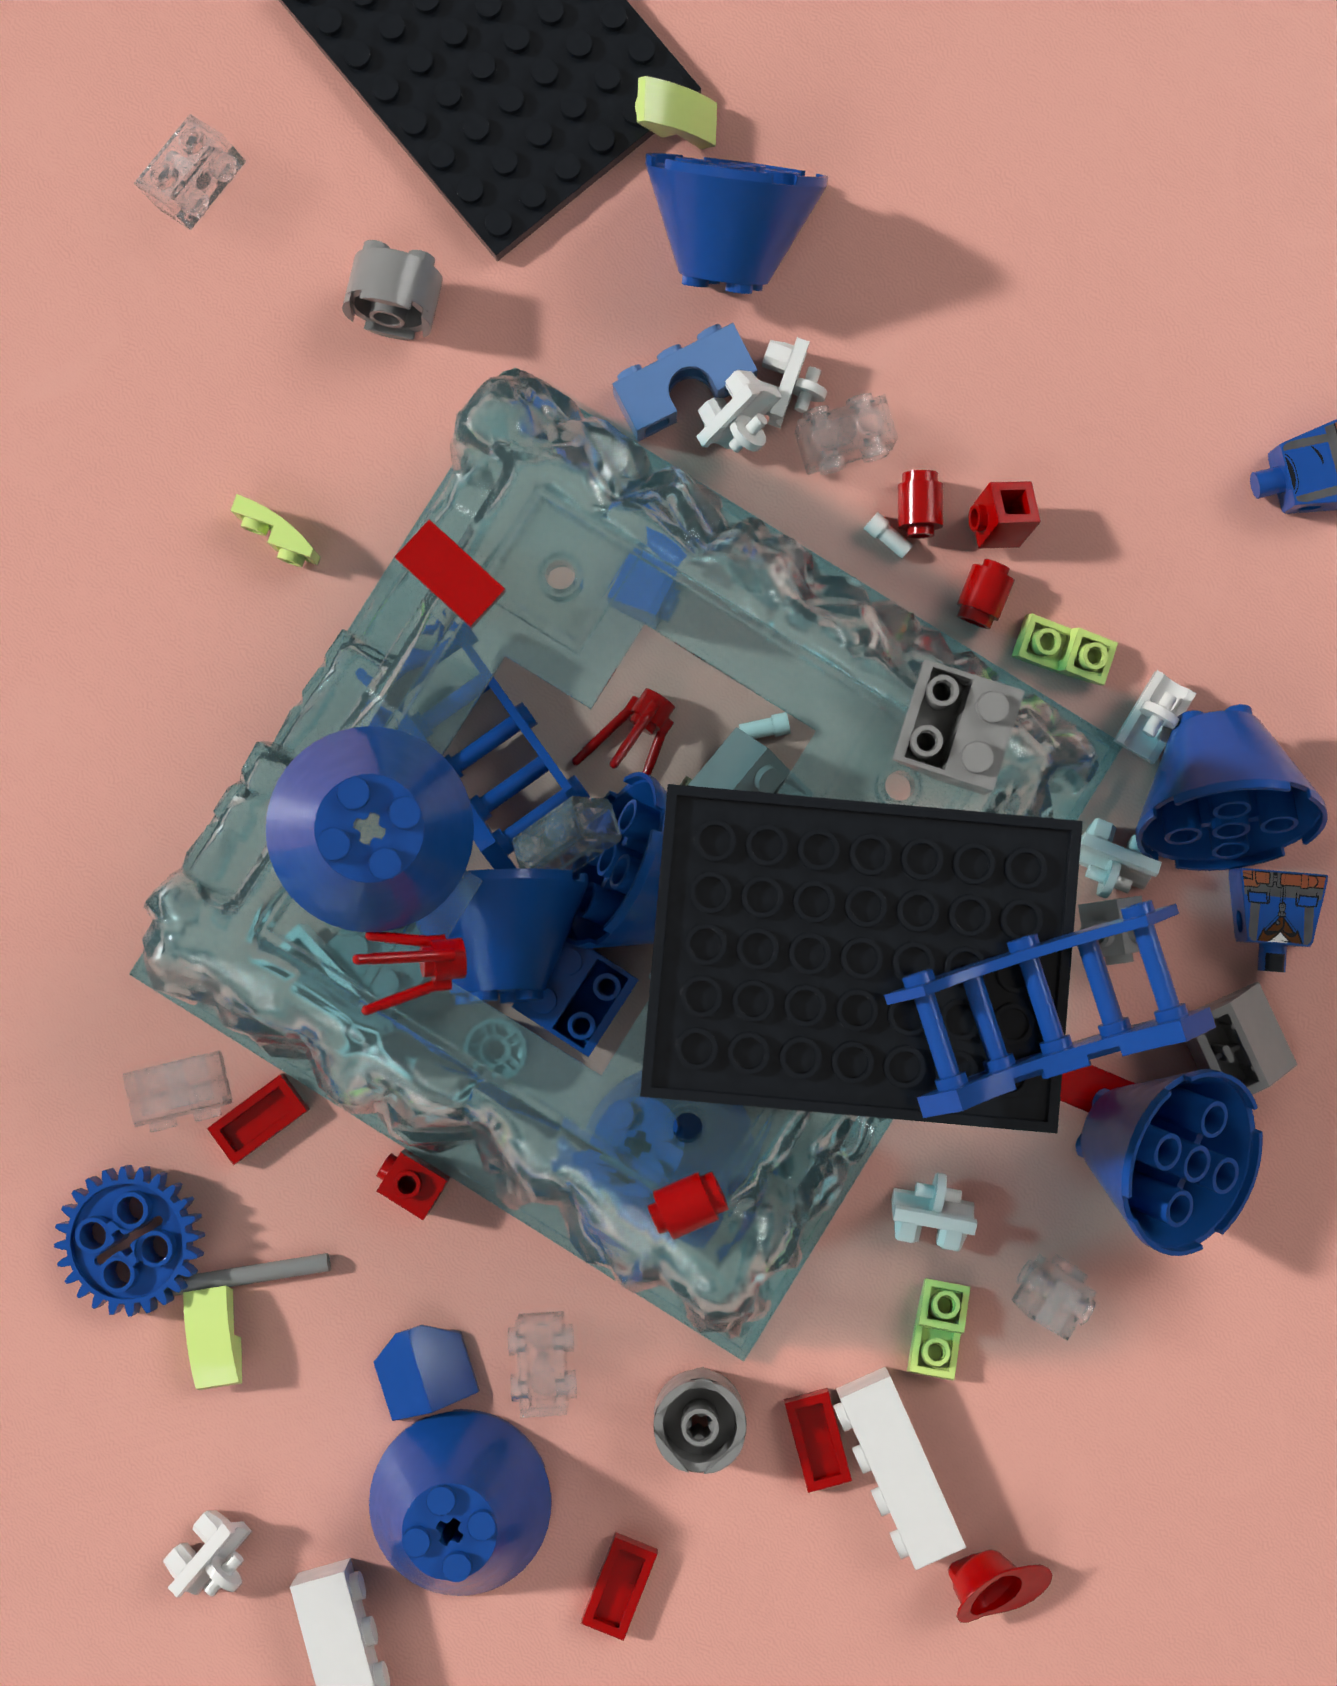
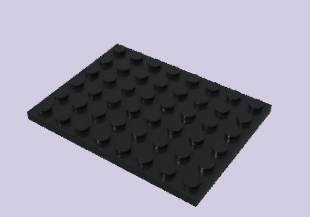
M279 0L497 262L655 134L637 123L635 102L638 97L639 77L648 76L669 81L701 94L700 86L627 0Z
M668 784L640 1097L1058 1133L1062 1074L1048 1079H1042V1076L1039 1075L1015 1083L1016 1090L992 1098L967 1110L923 1118L917 1097L937 1089L934 1080L938 1079L939 1076L914 999L887 1005L884 995L904 988L902 978L927 969H933L934 975L937 976L1009 952L1007 942L1037 933L1039 941L1042 942L1074 932L1083 821ZM1072 947L1039 957L1064 1035L1066 1033ZM1019 964L983 975L1007 1053H1013L1015 1060L1041 1052L1039 1043L1044 1040ZM963 983L935 992L959 1071H965L967 1077L985 1071L982 1062L987 1060Z

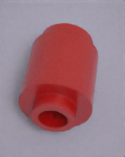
M912 470L902 473V483L898 484V528L907 531V537L931 538L935 536V530L943 528V483L938 481V472Z
M984 559L982 565L973 564L957 602V605L960 607L957 617L975 626L990 629L993 621L999 620L1015 581L1008 575L1010 568L990 559Z
M698 1171L653 1191L655 1202L647 1206L658 1233L661 1235L668 1231L673 1240L718 1221V1214L729 1210L725 1196L713 1171L702 1176Z

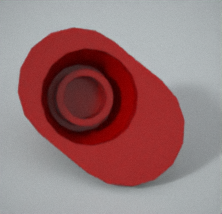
M990 1549L966 1556L951 1563L948 1568L949 1576L953 1582V1589L961 1603L956 1617L960 1623H968L984 1616L1020 1608L1044 1593L1051 1584L1053 1575L1049 1567L1041 1564L1016 1567L996 1550Z

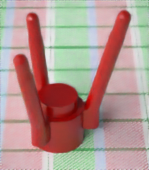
M646 688L639 698L632 696L626 707L572 759V763L579 765L633 714L629 721L634 727L610 761V767L615 769L619 766L642 732L652 735L657 730L642 771L651 776L664 739L674 724L669 716L675 709V706L659 693Z
M366 932L365 938L368 941L420 946L419 951L356 954L352 958L353 963L357 965L419 962L422 977H432L431 981L364 1005L361 1009L364 1015H370L432 992L452 990V979L466 978L467 957L463 939H446L445 934L426 936L396 932Z

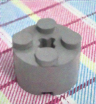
M377 240L365 241L363 249L358 251L354 257L342 306L343 313L352 322L355 315L366 321L364 329L381 336L400 340H413L415 332L423 331V337L428 336L432 329L443 282L442 275L434 267L435 258L422 250H411L407 253L391 249L387 244Z
M700 1367L679 1373L664 1385L654 1407V1435L660 1453L673 1467L688 1473L689 1471L704 1472V1474L715 1473L730 1465L741 1452L746 1436V1415L741 1395L731 1381L717 1372ZM695 1414L700 1417L707 1415L708 1426L703 1427L697 1423L692 1427L691 1417Z

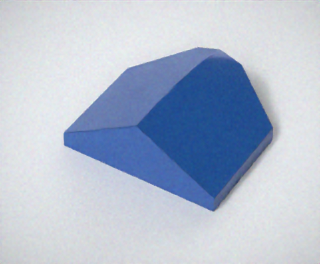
M419 1325L395 1333L374 1360V1366L392 1421L433 1413L480 1391L461 1331Z

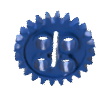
M132 1165L120 1167L119 1174H117L114 1168L102 1171V1180L97 1176L87 1178L85 1181L88 1190L83 1188L73 1190L71 1194L78 1205L68 1204L62 1206L61 1210L70 1217V1220L56 1224L55 1228L65 1233L66 1239L55 1243L54 1248L66 1250L67 1256L61 1259L57 1265L58 1267L71 1266L73 1272L68 1275L65 1283L69 1284L80 1281L82 1285L77 1293L78 1298L90 1293L94 1294L92 1301L93 1309L99 1308L109 1301V1315L121 1312L124 1305L128 1317L139 1313L141 1306L146 1313H150L158 1309V1301L166 1305L174 1300L171 1290L180 1293L188 1288L182 1276L191 1277L197 1274L198 1269L189 1260L197 1259L204 1255V1251L193 1246V1241L205 1237V1232L193 1230L192 1227L193 1223L202 1218V1214H188L186 1209L195 1199L193 1196L182 1200L178 1198L177 1195L183 1185L181 1182L166 1187L168 1173H158L151 1180L150 1166L140 1167L136 1174ZM132 1197L137 1198L143 1205L141 1219L135 1218L130 1212L129 1203ZM157 1216L162 1217L163 1222L159 1226L138 1237L130 1244V1247L116 1252L103 1264L98 1263L97 1258L99 1255L126 1240L130 1236L129 1233L142 1229ZM95 1222L99 1223L106 1232L104 1244L98 1243L94 1239L92 1232ZM156 1235L162 1237L168 1245V1253L165 1258L159 1256L154 1250L153 1241ZM119 1261L129 1267L130 1279L128 1283L118 1277L116 1267Z

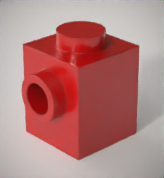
M1032 481L990 482L969 510V526L975 532L978 549L1019 548L1041 522Z
M406 1147L399 1153L398 1157L390 1153L376 1175L383 1180L376 1192L421 1220H424L452 1175Z

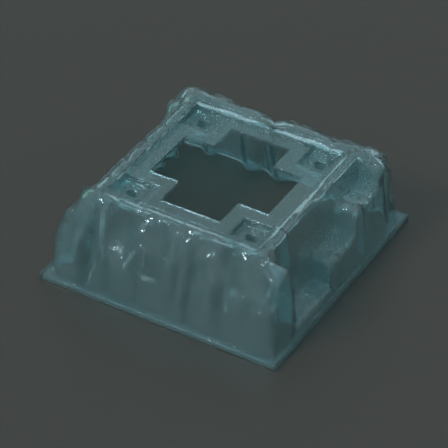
M514 367V369L503 371L497 377H490L456 414L454 433L450 442L452 467L398 550L399 552L430 519L506 589V593L471 629L403 567L395 557L392 559L349 629L341 630L325 654L323 664L303 689L301 700L289 711L274 742H256L241 769L240 781L227 788L213 810L214 817L210 824L207 825L203 833L186 852L181 869L172 872L146 900L144 908L153 921L142 939L143 953L129 975L552 1240L587 1264L617 1281L618 1284L630 1292L636 1293L740 1360L745 1361L893 1119L640 1097L648 1001L602 1075L452 982V990L432 992L370 1015L362 1014L361 1009L364 1005L431 981L432 977H422L419 962L374 965L354 964L352 958L356 954L419 951L420 946L368 941L365 938L366 932L345 930L319 920L303 909L285 890L272 866L266 841L268 805L282 773L298 754L315 741L340 730L354 727L372 726L402 731L421 739L443 756L505 657L589 709H592L644 625L816 731L777 794L1078 820L1122 746L1114 742L1112 736L807 549L795 539L783 534L697 481L680 467L673 466L639 445L635 440L626 437L608 421L596 418L579 408L571 398L549 383ZM557 567H567L575 573L573 583L565 589L553 588L547 582L550 572ZM924 659L1025 691L994 791L985 795L935 780L892 760ZM900 774L907 778L911 790L906 800H895L888 795L885 782L889 775ZM370 814L367 820L359 819L357 821L355 829L361 832L360 841L369 845L373 837L380 839L384 837L386 829L378 825L379 816ZM465 870L454 891L437 909L410 925L383 932L426 936L445 934L447 939L483 883V880ZM693 1113L700 1118L702 1129L695 1138L682 1139L676 1135L673 1130V1123L679 1115ZM699 1171L702 1176L713 1171L725 1196L729 1210L718 1214V1221L673 1240L668 1231L660 1235L647 1207L655 1202L653 1191Z

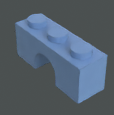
M734 323L723 328L720 324H716L699 333L696 342L684 348L680 344L673 345L658 354V361L644 368L637 364L622 371L617 376L618 381L612 383L613 395L637 442L677 422V409L669 394L678 382L685 379H696L708 386L713 397L726 398L730 396V393L725 386V381L734 371H752L757 378L758 370Z

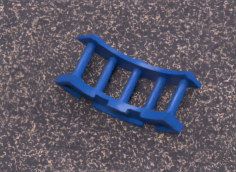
M444 610L439 616L451 634L394 674L387 672L382 676L372 662L359 670L357 674L369 694L396 730L408 734L411 733L412 736L421 739L432 747L433 745L428 738L434 734L432 730L489 689L494 692L510 716L451 757L447 754L444 758L451 764L459 777L462 778L464 776L462 771L519 731L523 733L538 754V757L483 796L479 797L476 794L471 799L469 798L473 813V840L494 869H515L516 866L509 857V854L515 851L513 846L572 804L586 823L594 818L583 803L590 798V795L575 775L568 780L535 736L531 728L538 723L523 702L517 706L513 705L472 646L478 643L479 640L471 628L462 620L456 624L447 610ZM462 648L480 674L421 715L417 712L411 716L399 700L405 694L403 689ZM550 771L562 789L504 831L498 828L493 832L486 823L492 817L490 812Z
M1152 900L1140 902L1120 909L1123 918L1042 942L1039 941L1037 933L1007 942L1009 949L1007 953L937 976L934 975L933 969H927L903 977L904 988L885 994L886 1003L890 1005L914 999L939 1076L938 1079L934 1080L937 1087L936 1090L917 1097L923 1118L967 1110L992 1098L1016 1090L1015 1083L1039 1075L1042 1076V1079H1048L1091 1065L1090 1060L1119 1051H1121L1123 1057L1159 1047L1183 1043L1216 1028L1210 1007L1188 1011L1185 1003H1179L1154 924L1178 915L1177 905L1172 904L1155 909ZM1132 930L1158 1010L1154 1012L1156 1019L1131 1025L1129 1017L1122 1016L1098 942L1099 939ZM1077 946L1102 1024L1098 1025L1100 1034L1072 1042L1070 1034L1064 1035L1039 957ZM1019 964L1044 1041L1039 1043L1041 1052L1015 1060L1013 1053H1007L983 975ZM959 983H963L987 1060L982 1062L985 1071L967 1077L965 1071H959L935 996V992Z

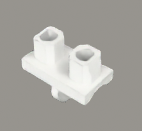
M797 337L794 345L774 340L769 342L762 367L784 374L780 387L775 386L782 398L765 414L769 416L768 424L781 428L792 394L798 396L794 409L800 413H807L811 401H825L827 390L817 383L821 374L820 369L810 366L808 367L805 379L798 378L810 341ZM759 380L761 385L774 386L772 384Z
M736 370L725 381V386L732 399L727 403L724 398L714 397L707 400L699 408L698 413L705 428L696 437L702 447H709L710 444L715 443L726 449H732L736 453L743 447L753 452L759 451L766 443V436L762 430L767 424V419L764 415L782 397L775 386L761 385L752 371Z
M1155 671L1113 741L1147 762L1154 764L1166 746L1170 733L1178 725V716L1186 712L1197 693L1177 684L1162 672Z
M1095 818L1081 836L1079 865L1087 868L1085 877L1099 882L1096 892L1097 896L1106 899L1114 888L1125 893L1130 891L1131 886L1143 890L1151 877L1158 875L1162 862L1144 856L1137 847L1136 835H1133L1128 840L1126 848L1112 843L1117 828L1113 823Z
M938 1172L934 1176L932 1185L916 1182L915 1191L894 1188L891 1204L895 1238L909 1243L919 1242L922 1226L938 1229L936 1244L942 1249L960 1251L967 1234L975 1236L978 1223L977 1219H974V1202L961 1200L962 1190L947 1188V1175Z
M217 1510L206 1511L193 1525V1531L205 1543L202 1548L196 1553L189 1543H180L163 1560L174 1578L168 1589L176 1598L181 1597L184 1592L197 1595L202 1589L209 1596L213 1597L220 1588L234 1592L242 1584L241 1576L236 1569L244 1559L236 1552V1549L252 1530L244 1521L230 1522Z

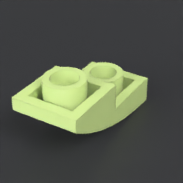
M648 76L638 78V97L635 102L637 123L662 138L677 134L699 149L716 146L717 102L694 90L669 81Z
M236 494L231 512L239 520H242V528L262 536H266L268 530H271L267 543L275 551L279 552L277 558L283 562L297 567H303L305 561L318 565L320 560L319 554L291 524L267 507Z
M1031 613L1024 616L1011 657L1075 679L1097 685H1105L1118 642L1079 627L1071 629Z
M928 1278L924 1279L913 1330L907 1372L955 1380L960 1337L965 1331L970 1286Z
M225 1285L183 1292L186 1342L195 1388L197 1390L242 1384L241 1337L234 1334L233 1289Z

